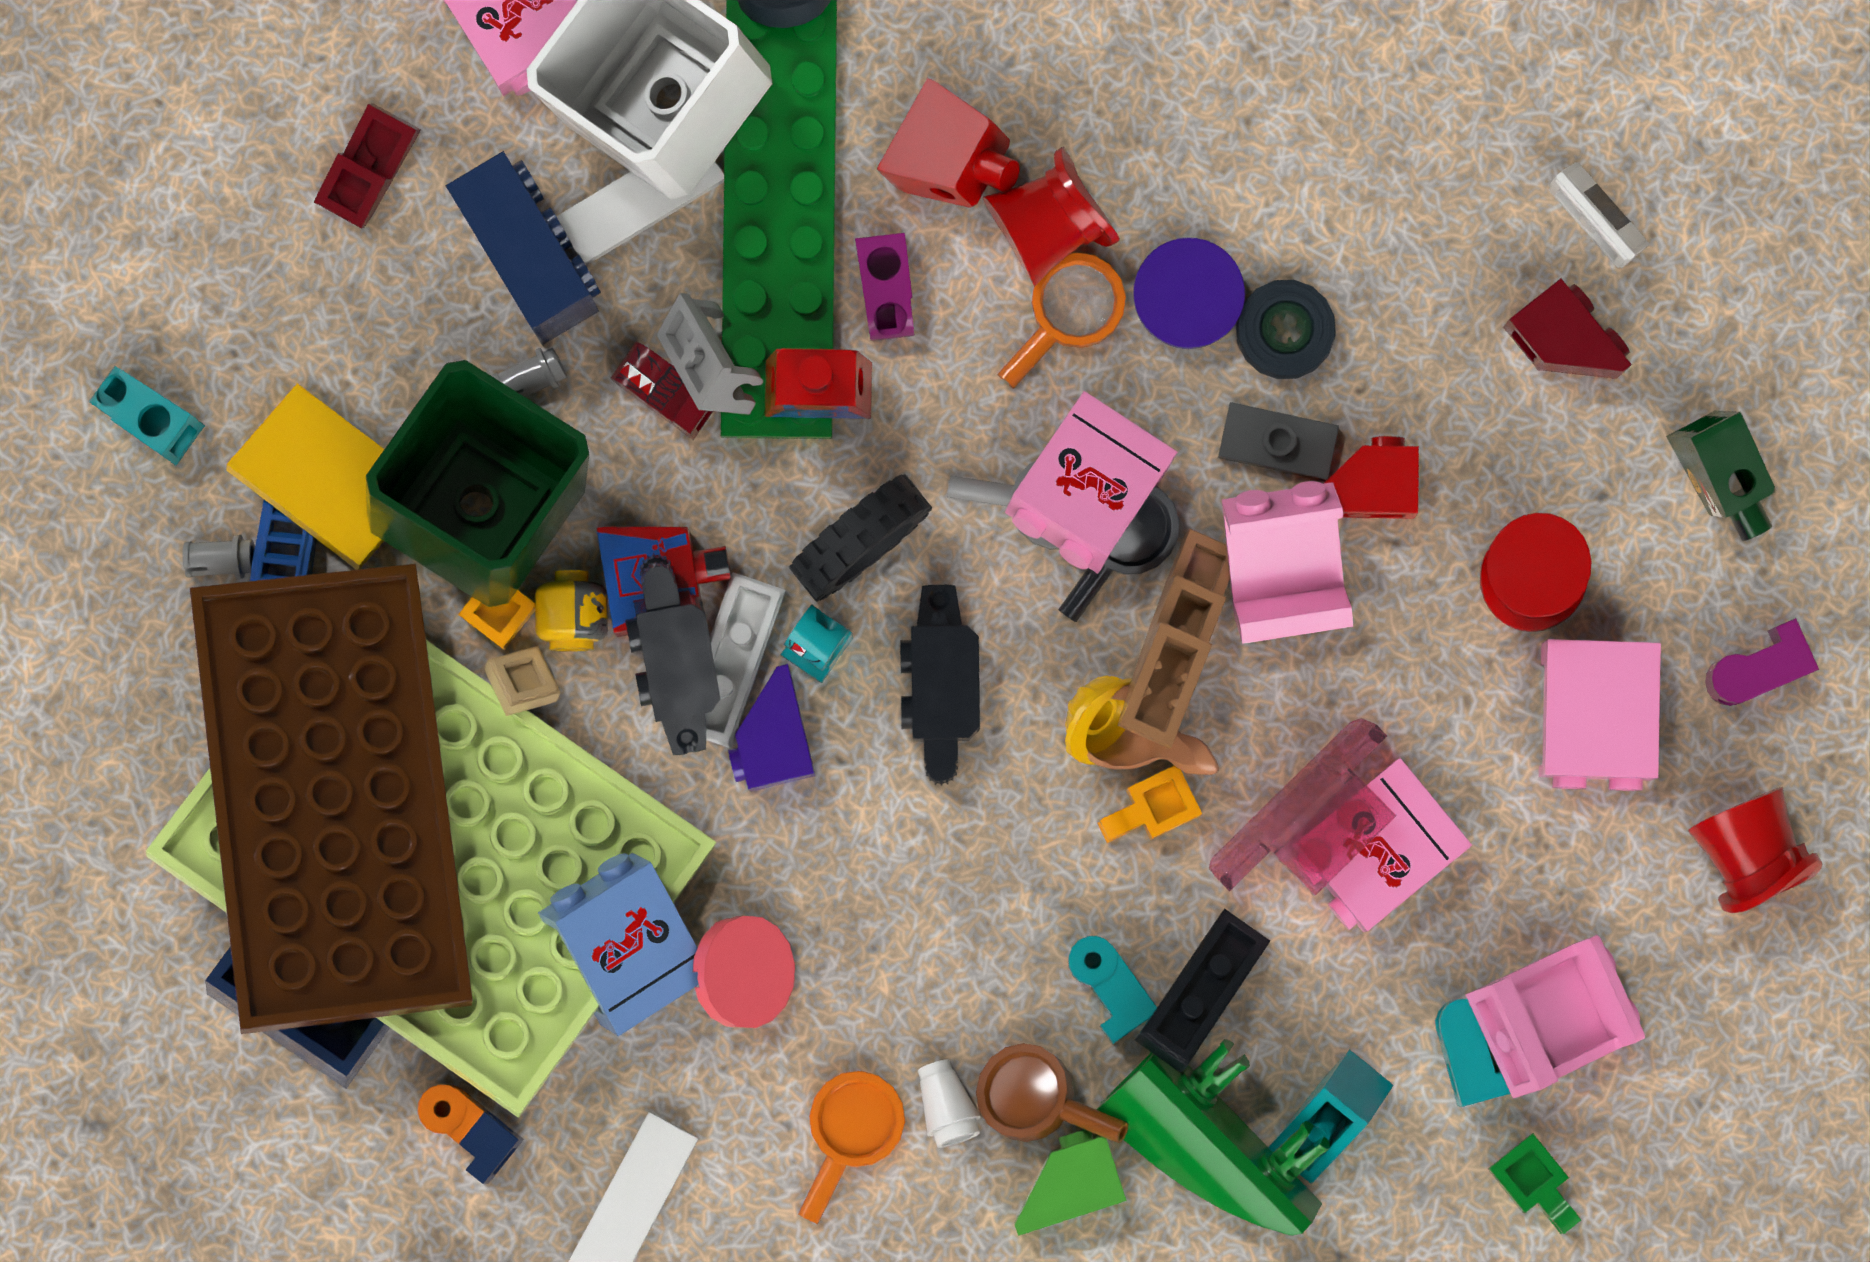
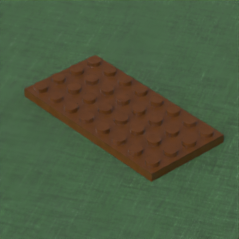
M416 563L191 587L190 598L240 1033L248 1034L472 1006V991Z

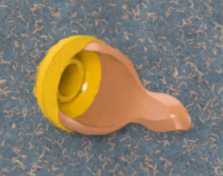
M1108 675L1097 677L1085 686L1079 687L1075 696L1068 702L1065 722L1066 752L1078 762L1087 765L1096 764L1110 769H1136L1158 759L1170 761L1185 773L1214 775L1219 771V765L1209 747L1196 737L1182 734L1178 730L1172 747L1167 748L1118 726L1132 678L1121 679Z

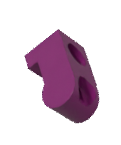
M905 233L855 238L870 341L915 336L911 298L913 297Z
M1795 618L1768 630L1774 645L1749 656L1733 654L1713 663L1707 671L1705 679L1706 689L1711 698L1722 705L1733 706L1741 704L1819 670L1797 619Z

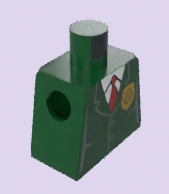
M1715 410L1666 436L1710 516L1730 517L1742 541L1759 536L1772 528V524L1760 501L1775 493V486L1741 412ZM1735 472L1742 489L1732 493L1729 489V479Z

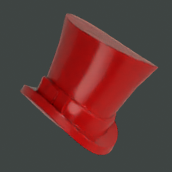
M1064 146L1055 151V167L1046 171L1044 177L1010 189L1007 192H998L982 197L987 209L1007 239L1034 287L1054 266L1080 245H1087L1094 241L1101 246L1109 247L1120 240L1112 224L1080 180L1075 165Z
M1550 513L1523 515L1511 521L1497 534L1482 560L1480 589L1487 607L1502 623L1520 631L1540 632L1561 624L1576 611L1586 593L1592 564L1587 542L1572 523Z
M1783 787L1758 795L1705 819L1688 829L1690 835L1706 852L1724 878L1722 883L1727 892L1722 893L1718 897L1721 909L1728 913L1750 910L1783 891L1807 882L1820 871L1823 865L1817 853H1808L1805 843L1797 845L1788 816Z

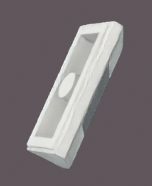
M1578 162L1561 171L1550 183V188L1548 189L1550 193L1617 268L1620 267L1622 269L1649 246V242Z

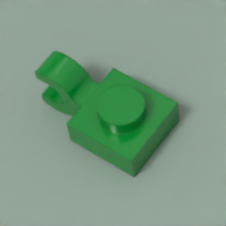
M1531 1133L1488 1168L1489 1172L1522 1213H1526L1538 1204L1560 1234H1565L1581 1221L1577 1213L1556 1189L1569 1177L1534 1133Z

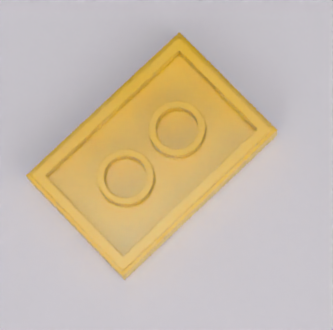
M297 383L226 464V471L356 570L361 569L384 542L370 531L366 502V474L384 451V448Z

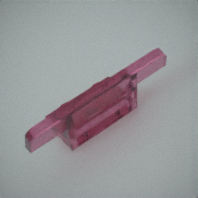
M1363 718L1350 722L1214 855L1210 861L1209 870L1230 892L1269 853L1275 856L1313 896H1316L1397 816L1353 772L1387 735L1376 724Z

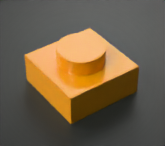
M519 590L516 591L508 604L488 607L471 597L458 615L505 650L535 612V603Z

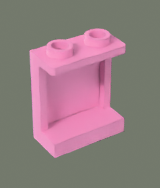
M1548 639L1541 643V666H1544L1543 760L1542 765L1539 766V777L1553 778L1552 788L1586 789L1587 779H1609V790L1642 791L1643 781H1651L1658 778L1661 643Z
M1598 935L1571 944L1465 994L1513 1099L1542 1090L1558 1082V1078L1617 1049L1637 1043L1645 1038L1644 1031L1640 1025L1639 1012L1634 1003L1628 999L1616 973L1615 960L1610 951L1604 947Z

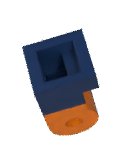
M439 1084L430 1087L422 1094L418 1102V1115L426 1129L434 1133L447 1134L475 1157L466 1168V1171L482 1184L490 1183L524 1140L467 1092L455 1085Z

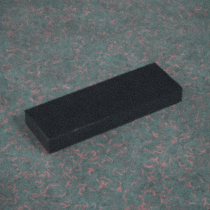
M1224 908L1135 1041L1182 1073L1270 943V940Z

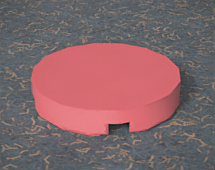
M735 916L716 922L701 938L694 956L693 972H698L697 980L699 987H695L698 1001L712 1019L726 1027L757 1028L773 1021L787 1005L794 987L795 962L790 943L780 929L763 917Z

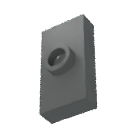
M1230 402L1218 458L1326 481L1329 476L1339 425Z

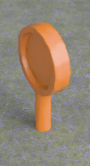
M864 1071L841 1073L826 1082L814 1097L809 1115L811 1133L820 1150L827 1156L798 1215L811 1222L819 1223L847 1165L852 1167L873 1165L887 1157L901 1140L905 1125L903 1102L895 1088L879 1075Z

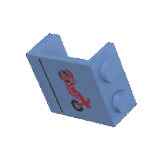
M623 853L606 860L599 866L598 875L582 885L576 883L562 888L550 898L551 905L538 912L544 923L558 931L597 1001L599 1008L594 1015L599 1024L617 1036L622 1035L699 985L697 980L698 972H693V961L697 946L652 863L634 853L630 855Z

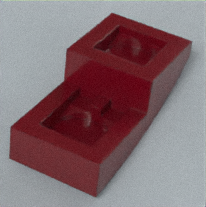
M368 104L344 153L337 154L314 203L361 229L365 228L421 129L375 104Z

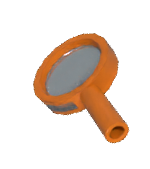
M1077 252L1069 254L1054 266L1033 289L1031 305L1039 329L997 375L1007 381L1009 386L1014 389L1056 342L1063 346L1084 348L1099 344L1113 334L1123 318L1126 300L1122 280L1113 267L1095 255Z

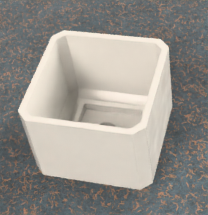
M578 0L526 69L528 88L567 127L669 199L690 195L772 85L770 65L737 25L700 0ZM672 84L681 87V97L676 105L668 109L657 108L656 98L662 88Z

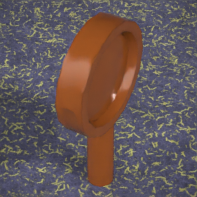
M1022 1043L1005 1047L989 1059L980 1073L976 1089L978 1109L986 1123L1008 1139L1022 1142L1043 1139L1060 1128L1064 1121L1116 1143H1121L1126 1136L1128 1130V1123L1126 1121L1073 1100L1074 1089L1071 1074L1062 1060L1041 1046Z

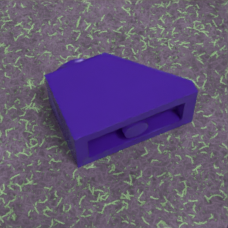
M788 664L777 666L735 734L738 748L728 750L735 781L746 780L750 792L816 776L790 667Z

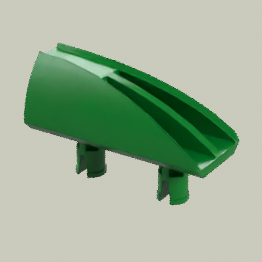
M1224 1039L1220 1046L1197 1068L1193 1070L1188 1065L1182 1073L1151 1052L1106 1096L1096 1109L1128 1123V1130L1123 1140L1167 1176L1221 1210L1252 1224L1290 1236L1303 1234L1313 1223L1322 1205V1202L1297 1178L1321 1154L1330 1149L1329 1141L1325 1136L1307 1148L1299 1149L1315 1125L1304 1121L1294 1134L1272 1152L1218 1096L1242 1071L1250 1067V1062L1245 1054L1226 1067H1219L1234 1045L1230 1040Z

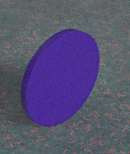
M1179 238L1160 245L1145 258L1135 278L1133 299L1135 310L1141 323L1156 339L1176 348L1196 349L1219 341L1235 326L1243 309L1245 287L1239 267L1233 258L1221 247L1203 239Z

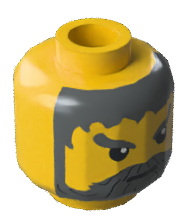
M555 571V582L544 583L536 589V635L543 641L549 642V650L581 652L594 650V642L604 639L608 632V595L606 588L599 583L589 582L588 571Z

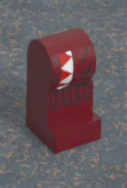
M637 341L610 377L618 386L692 440L695 439L714 412L699 410L674 365Z

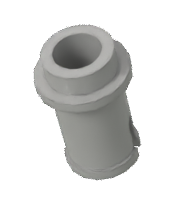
M541 348L535 350L536 356L501 373H495L492 377L522 396L527 397L550 385L554 390L559 388L558 382L566 379L567 375L554 348L544 352Z
M234 535L232 541L184 542L183 567L186 577L234 574L236 579H243L245 573H251L255 550L254 541L252 539L244 540L242 535Z

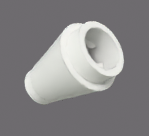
M940 1060L918 1069L921 1080L920 1086L927 1136H934L937 1147L952 1146L980 1134L976 1121L981 1116L955 1070L952 1069L950 1060Z

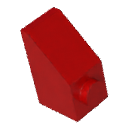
M1379 436L1371 438V445L1360 447L1323 483L1333 482L1342 506L1343 518L1414 519L1418 514L1419 446H1405V438Z

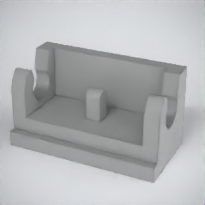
M680 293L659 329L657 337L697 408L707 411L750 414L756 402L751 395L743 392L740 385H761L763 380L759 373L753 368L734 366L707 319V317H712L713 319L723 318L724 313L720 306L713 301L692 299L690 294Z

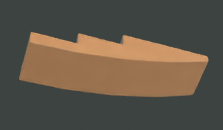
M1193 529L1185 532L1147 632L1118 722V726L1167 748H1171L1212 647L1209 641L1227 598L1223 596L1230 580L1226 544Z

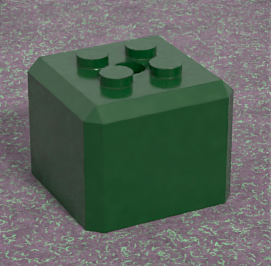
M467 360L446 363L366 474L367 517L370 531L484 605L492 607L508 604L585 493L589 463V449L586 436ZM471 492H481L490 498L493 506L483 516H470L460 506L462 498Z

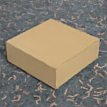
M539 646L489 659L484 668L506 716L557 702L561 693Z

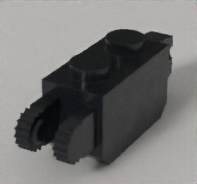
M653 553L652 556L647 555V559L642 560L643 564L640 565L644 598L633 600L636 618L626 619L625 622L631 653L642 651L646 671L635 673L641 707L652 705L655 722H662L673 755H684L706 750L705 713L712 712L720 701V693L702 599L689 590L678 592L671 560H667V557L661 556L660 553L659 555Z
M924 585L921 591L917 626H911V640H900L901 673H912V696H901V729H912L913 742H924V763L927 764L924 766L927 771L926 776L929 777V781H934L935 785L939 783L942 786L944 783L948 785V782L954 781L953 777L957 776L958 741H969L980 730L979 636L968 625H962L955 585Z

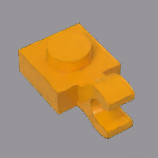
M1174 765L1128 787L1126 792L1132 805L1102 818L1097 824L1106 843L1141 826L1144 827L1149 839L1152 840L1200 817L1202 812L1182 771Z

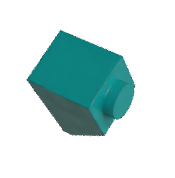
M1349 1049L1326 1074L1268 1148L1274 1152L1300 1128L1304 1121L1315 1125L1299 1149L1307 1148L1323 1136L1329 1141L1330 1149L1321 1154L1300 1174L1312 1184L1369 1124L1394 1085Z

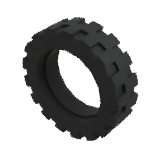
M901 474L892 481L889 480L881 485L874 493L871 492L860 500L859 504L848 509L834 524L825 528L817 539L810 542L802 550L803 552L796 556L789 569L816 602L824 600L830 594H834L842 589L846 583L852 582L864 570L897 546L905 536L909 535L929 515L932 506L906 474Z

